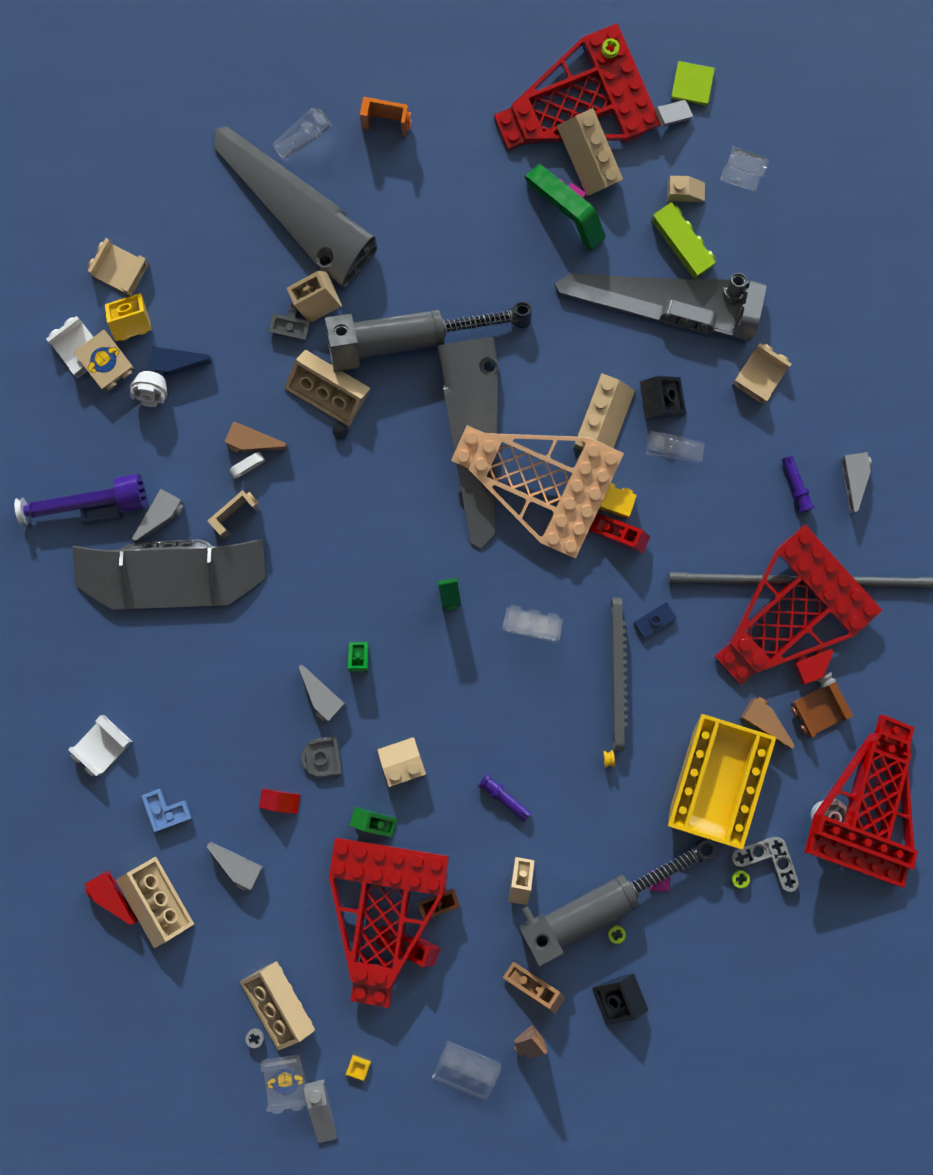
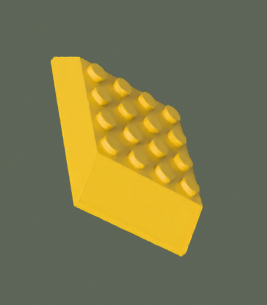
M701 714L692 733L670 806L668 826L743 850L776 737Z

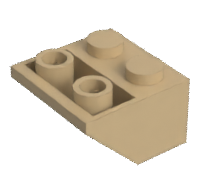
M317 271L287 287L294 306L310 323L342 307L327 272Z

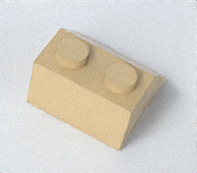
M414 737L377 749L389 787L426 775Z

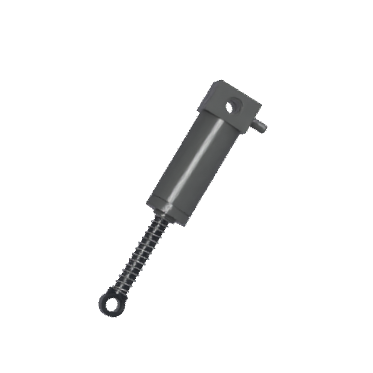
M517 302L513 308L509 309V312L501 311L502 313L496 312L497 314L491 313L490 315L481 314V316L476 315V317L471 316V318L466 317L465 319L457 318L458 320L452 319V321L448 319L444 321L441 318L439 309L353 322L352 314L326 317L327 339L333 371L360 368L359 359L444 345L446 332L448 334L450 331L453 333V331L458 332V330L463 331V329L467 330L470 328L472 330V328L477 329V327L482 328L483 326L487 328L489 325L492 327V325L497 326V324L502 325V323L507 324L509 322L518 328H527L531 324L532 307L527 302Z
M707 839L699 840L695 846L691 847V851H688V853H683L679 858H674L673 861L668 864L665 863L664 866L661 865L659 869L652 870L651 873H647L646 876L643 875L642 878H638L637 881L634 880L633 883L630 880L627 881L625 876L621 874L545 916L542 913L533 917L529 907L522 908L521 911L527 921L521 924L519 928L539 966L563 954L562 949L639 908L640 904L637 900L639 892H644L643 890L648 889L650 886L653 887L652 885L657 884L659 881L662 882L661 880L663 879L666 880L667 877H671L670 875H675L676 872H680L681 869L684 870L685 867L693 865L694 862L698 861L700 863L704 860L713 859L717 854L716 845ZM708 844L710 852L703 855L701 848L703 845ZM539 936L546 937L544 942H536Z

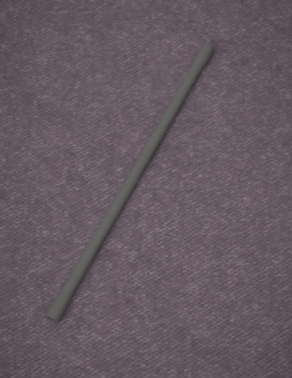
M669 572L668 582L669 584H759L763 575ZM769 575L767 582L770 585H787L796 576ZM853 577L860 586L933 589V577ZM800 581L797 585H804V584H803L802 581Z

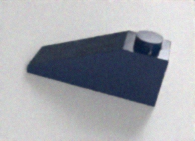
M153 346L149 369L151 372L165 377V375H174L212 362V358L208 354Z

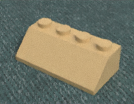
M593 108L557 126L586 196L623 180Z
M307 350L295 360L284 387L348 427L358 414L371 389L342 371L334 372L331 364Z
M601 373L577 437H590L614 448L635 390L619 379ZM575 441L573 448L582 451L585 442Z
M157 857L116 879L117 884L154 948L194 925Z
M277 961L240 981L242 988L277 1050L296 1044L315 1031L312 1021L308 1018Z

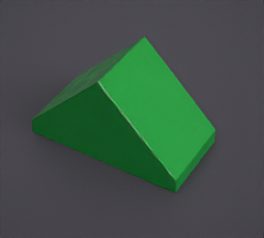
M349 642L348 672H369L368 642Z

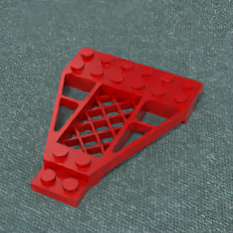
M618 23L582 37L511 105V108L494 114L495 122L508 151L524 144L563 142L561 135H558L560 133L555 125L556 123L561 124L565 122L558 119L561 111L571 115L570 119L573 116L579 115L580 113L576 112L578 104L588 108V110L593 108L597 118L613 113L621 134H606L607 141H625L627 143L642 137L643 133L661 127L655 114L653 103ZM610 38L617 40L619 43L618 54L611 59L606 58L602 54L603 43ZM608 45L607 51L613 52L614 46ZM581 46H584L593 68L573 76L570 74L565 61ZM562 66L567 79L536 90ZM585 81L583 87L576 85L578 83ZM588 81L598 85L595 92L586 89ZM600 86L605 96L598 93ZM568 88L566 94L559 92L563 89ZM571 88L581 91L578 99L568 95ZM583 93L593 96L590 104L581 100ZM551 95L549 101L543 99V97ZM554 95L564 98L561 106L551 102ZM595 98L605 101L603 108L593 105ZM566 100L576 103L573 111L563 107ZM537 102L547 105L544 113L534 109ZM549 106L559 110L556 118L546 114ZM536 115L542 117L540 122L538 121ZM544 118L554 122L551 129L541 126Z
M803 525L774 550L736 631L733 633L729 643L714 657L742 685L755 672L763 671L854 637L883 610L806 525ZM778 556L796 575L779 593L767 582V578ZM800 581H802L804 585H797V584H798ZM765 584L774 597L748 620V616ZM795 587H805L804 598H794ZM808 589L817 599H808ZM791 590V597L785 598L784 596ZM780 600H790V611H780ZM794 600L804 601L803 612L793 611ZM808 601H817V613L807 612ZM777 603L776 611L769 610ZM830 612L847 631V634L823 643L813 633L812 628ZM766 613H776V624H766ZM780 613L790 614L789 625L779 624ZM793 614H803V625H793ZM807 614L816 615L806 624ZM762 616V623H755ZM752 625L762 626L761 637H751ZM765 626H775V638L765 637ZM779 627H789L788 638H778ZM793 627L801 628L794 636H792ZM806 633H809L818 643L816 646L782 658V655ZM753 639H761V648ZM765 640H775L774 651H764ZM778 640L787 641L778 649ZM765 653H771L773 655L768 657Z
M879 715L875 733L868 735L815 812L804 853L897 887H905L908 870H914L918 850L914 849L908 770L911 758L910 744L915 727L886 715ZM877 759H879L882 766L879 769H876L873 763ZM858 765L851 794L842 791V787ZM894 765L895 771L892 776L889 767ZM884 771L887 780L882 782L879 774ZM874 777L877 786L871 788L868 780ZM887 784L891 786L889 794H887L884 787ZM879 790L882 798L877 801L874 792ZM838 794L849 799L844 822L824 816ZM901 794L903 814L897 812ZM869 796L872 805L867 807L864 799ZM885 802L886 807L883 813L880 805ZM873 809H875L878 816L875 819H872L869 813ZM864 815L867 824L862 826L859 818ZM896 816L904 821L905 846L890 840ZM880 821L881 827L878 832L875 824ZM870 827L872 833H869L864 830Z
M335 838L329 880L350 979L353 982L350 1001L385 1008L390 1007L393 986L443 896L446 894L447 870L450 856ZM336 878L357 881L362 884L358 909L341 907ZM370 884H375L372 888L369 889ZM383 886L392 887L393 889L387 893ZM379 887L384 896L376 901L370 892ZM395 890L403 898L396 904H394L389 896ZM411 891L437 896L424 921L407 917ZM369 897L373 904L366 909ZM386 898L392 907L383 912L378 903ZM402 903L401 912H400L399 909L397 908V906ZM375 906L381 916L373 921L367 911ZM394 909L400 919L392 924L386 914ZM343 911L356 913L357 915L352 951L350 949ZM366 917L370 924L363 928ZM381 918L389 926L382 932L375 924ZM406 922L420 924L421 927L401 959ZM399 923L398 932H397V930L394 928V926ZM372 926L378 935L370 941L364 931ZM391 929L397 938L389 944L383 934ZM363 936L367 944L360 948ZM380 937L386 947L378 952L372 942ZM394 943H396L395 952L391 947ZM368 945L375 954L369 960L362 953V950ZM386 949L394 957L387 964L380 955ZM377 957L382 965L369 962Z

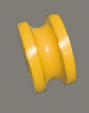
M610 750L609 753L603 751L605 768H608V766L615 767L613 750Z

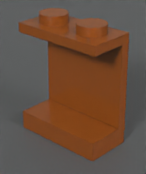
M836 682L791 702V711L795 718H799L801 722L800 729L808 737H814L816 733L842 720L853 717Z

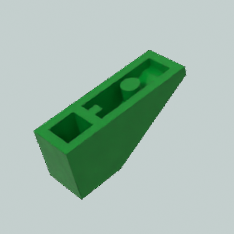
M457 578L438 581L442 608H446L447 611L458 609V606L461 605Z

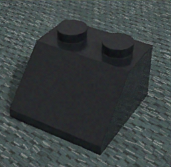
M655 376L640 381V392L646 419H661L687 414L680 377Z
M634 973L619 976L592 988L606 1025L635 1020L648 1011Z

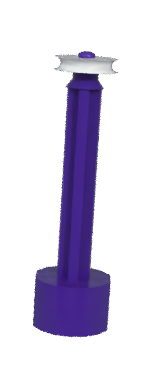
M139 473L114 478V488L30 502L28 505L22 497L21 500L16 498L14 504L18 523L20 526H23L24 523L29 525L30 517L35 518L114 503L118 504L121 512L143 509L147 507V497L144 482Z

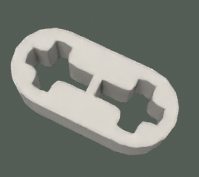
M257 452L231 467L229 471L233 478L236 479L261 465L265 459L261 452Z

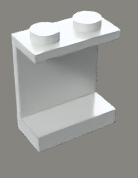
M76 316L66 320L64 326L60 329L53 330L46 340L57 351L75 377L79 378L87 372V369L74 354V351L92 339L93 336Z
M100 715L96 720L97 723L77 745L68 749L72 753L70 756L76 762H82L86 766L84 769L91 776H101L133 742L105 715Z

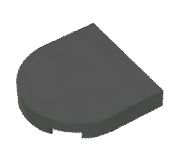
M337 736L314 739L306 744L301 753V763L309 774L315 777L342 774Z

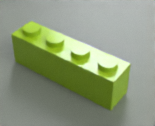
M671 202L652 216L651 222L694 279H698L714 267L716 263L715 256L711 251H707L702 238L696 236L693 232L691 223L684 220L679 207L674 206Z

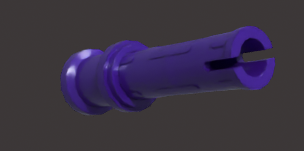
M793 455L789 456V458H783L782 462L794 491L793 499H796L799 506V514L814 509L815 505H812L808 495L810 492L804 487Z
M488 773L478 784V787L486 790L492 799L497 798L524 822L527 818L521 812L529 817L531 811L527 810L503 790V785L495 782Z

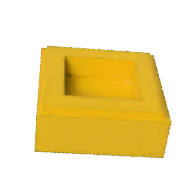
M352 1055L346 1075L364 1081L371 1061Z

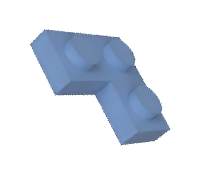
M161 788L141 795L154 832L192 818L186 800L167 806Z

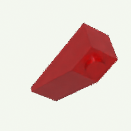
M596 513L589 531L641 554H643L650 539V536L644 530Z
M109 870L84 884L87 896L90 899L92 898L94 902L129 925L138 921Z
M382 926L380 931L382 932L388 927ZM391 929L383 934L389 944L397 938ZM405 933L402 957L415 936ZM379 937L376 944L385 948V944ZM420 938L408 960L422 967L435 966L441 947ZM394 943V944L391 946L392 949L394 950V952H395L396 943Z

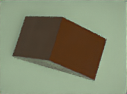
M454 888L446 890V894L443 896L432 917L460 908ZM434 894L417 901L423 921L437 898Z

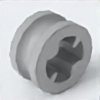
M829 672L816 681L820 682V688H824L835 682L836 679L832 678V672Z
M251 1029L246 1035V1044L251 1048L259 1047L264 1040V1034L259 1029ZM251 1034L259 1035L258 1043L250 1041Z

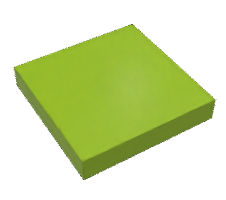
M678 61L671 99L686 100L689 103L707 106L715 68Z

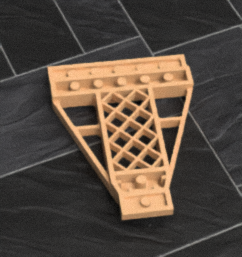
M466 425L451 461L469 468L478 480L541 544L576 559L624 453L590 437L484 433ZM539 439L553 440L548 453L543 455L513 440ZM557 440L585 442L574 467L567 466L550 458ZM502 442L508 444V445H505V446L500 447V445H501ZM511 447L514 457L503 461L500 450ZM513 447L522 450L525 453L516 456ZM498 452L501 462L492 465ZM528 454L531 465L521 468L517 458ZM531 455L542 459V461L533 463ZM515 459L519 469L508 473L505 463ZM545 462L549 472L538 476L535 466ZM548 462L560 468L551 471ZM502 464L506 474L495 478L492 468ZM533 467L536 477L526 481L522 471ZM489 470L493 478L487 476ZM563 470L566 480L556 484L552 474ZM565 470L571 472L569 479ZM520 472L524 482L513 486L509 476ZM550 475L554 485L543 489L540 478ZM507 477L510 486L497 480ZM538 480L541 490L530 494L527 483ZM567 483L560 496L557 486ZM493 485L525 498L526 502L520 514L492 488ZM525 485L528 494L515 488ZM555 488L558 498L548 501L544 491ZM542 492L545 501L533 496ZM558 501L557 506L551 504ZM530 502L553 511L542 537L522 518Z

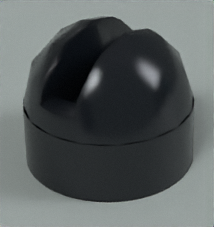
M339 422L334 425L332 430L336 438H343L349 433Z

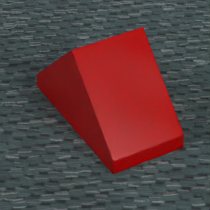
M262 788L259 808L297 814L301 794Z

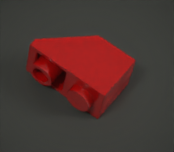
M824 647L814 651L815 655L810 657L806 654L796 658L797 662L792 664L801 685L824 676L833 655L832 649L826 650Z

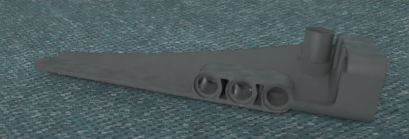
M229 127L215 129L214 148L289 232L318 266L319 271L327 272L329 277L342 287L347 286L375 255L377 251L375 236L348 218L339 206Z
M569 273L554 284L559 294L699 333L710 334L716 332L751 342L758 327L767 287L766 284L751 280L748 282L746 276L741 273H734L730 279L644 278Z
M494 337L438 346L444 380V396L454 452L466 425L484 433L497 434L499 364ZM489 361L495 364V369L492 372H487L485 369V365ZM496 456L494 458L492 465L496 464ZM457 464L470 543L482 548L495 534L496 497L478 480L469 468ZM493 467L492 470L496 478V467ZM489 470L487 476L493 478Z

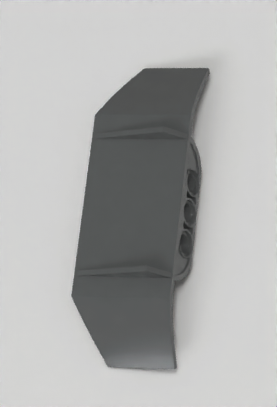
M263 539L226 546H212L204 540L147 541L129 544L121 550H101L73 546L76 586L112 610L229 605L265 579Z

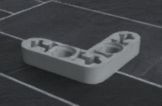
M777 836L770 837L744 846L743 850L735 849L731 853L732 863L739 867L771 857L781 888L788 892H793L798 888V878L786 843L782 838ZM775 840L781 843L779 851L780 853L784 852L785 855H778L777 850L772 848ZM756 846L763 848V854L760 857H755L753 854V849ZM749 849V855L752 860H749V857L743 858L742 863L735 860L738 857L737 853L745 855L748 854L746 850ZM784 858L787 860L788 866L785 869H780L778 861ZM781 873H787L789 879L794 880V882L791 883L792 887H789L784 884L787 882V879L785 875L781 876Z

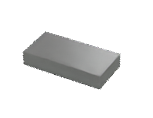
M686 100L659 106L654 110L662 127L687 121L693 117Z

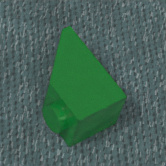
M355 807L349 826L365 832L392 837L397 818Z

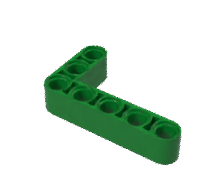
M538 164L525 175L526 182L536 192L575 223L581 241L589 250L592 251L606 238L595 208L545 167Z

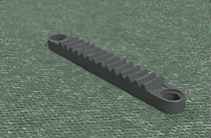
M621 597L611 598L614 752H624V727L628 726V723L624 722V719L628 718V715L624 714L628 710L624 706L628 702L624 698L628 694V692L624 691V688L628 687V685L624 683L627 676L623 675L627 671L623 667V665L627 664V661L623 660V657L627 656V653L623 652L627 648L623 644L627 640L626 637H623V634L627 632V630L623 629V626L627 625V623L623 621Z

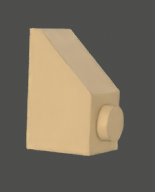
M670 176L667 182V201L705 202V183L690 176Z
M515 857L508 902L528 905L534 860Z

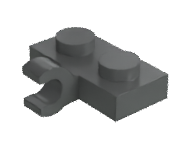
M290 304L288 316L272 314L269 333L307 341L310 321L297 319L299 310L294 304Z

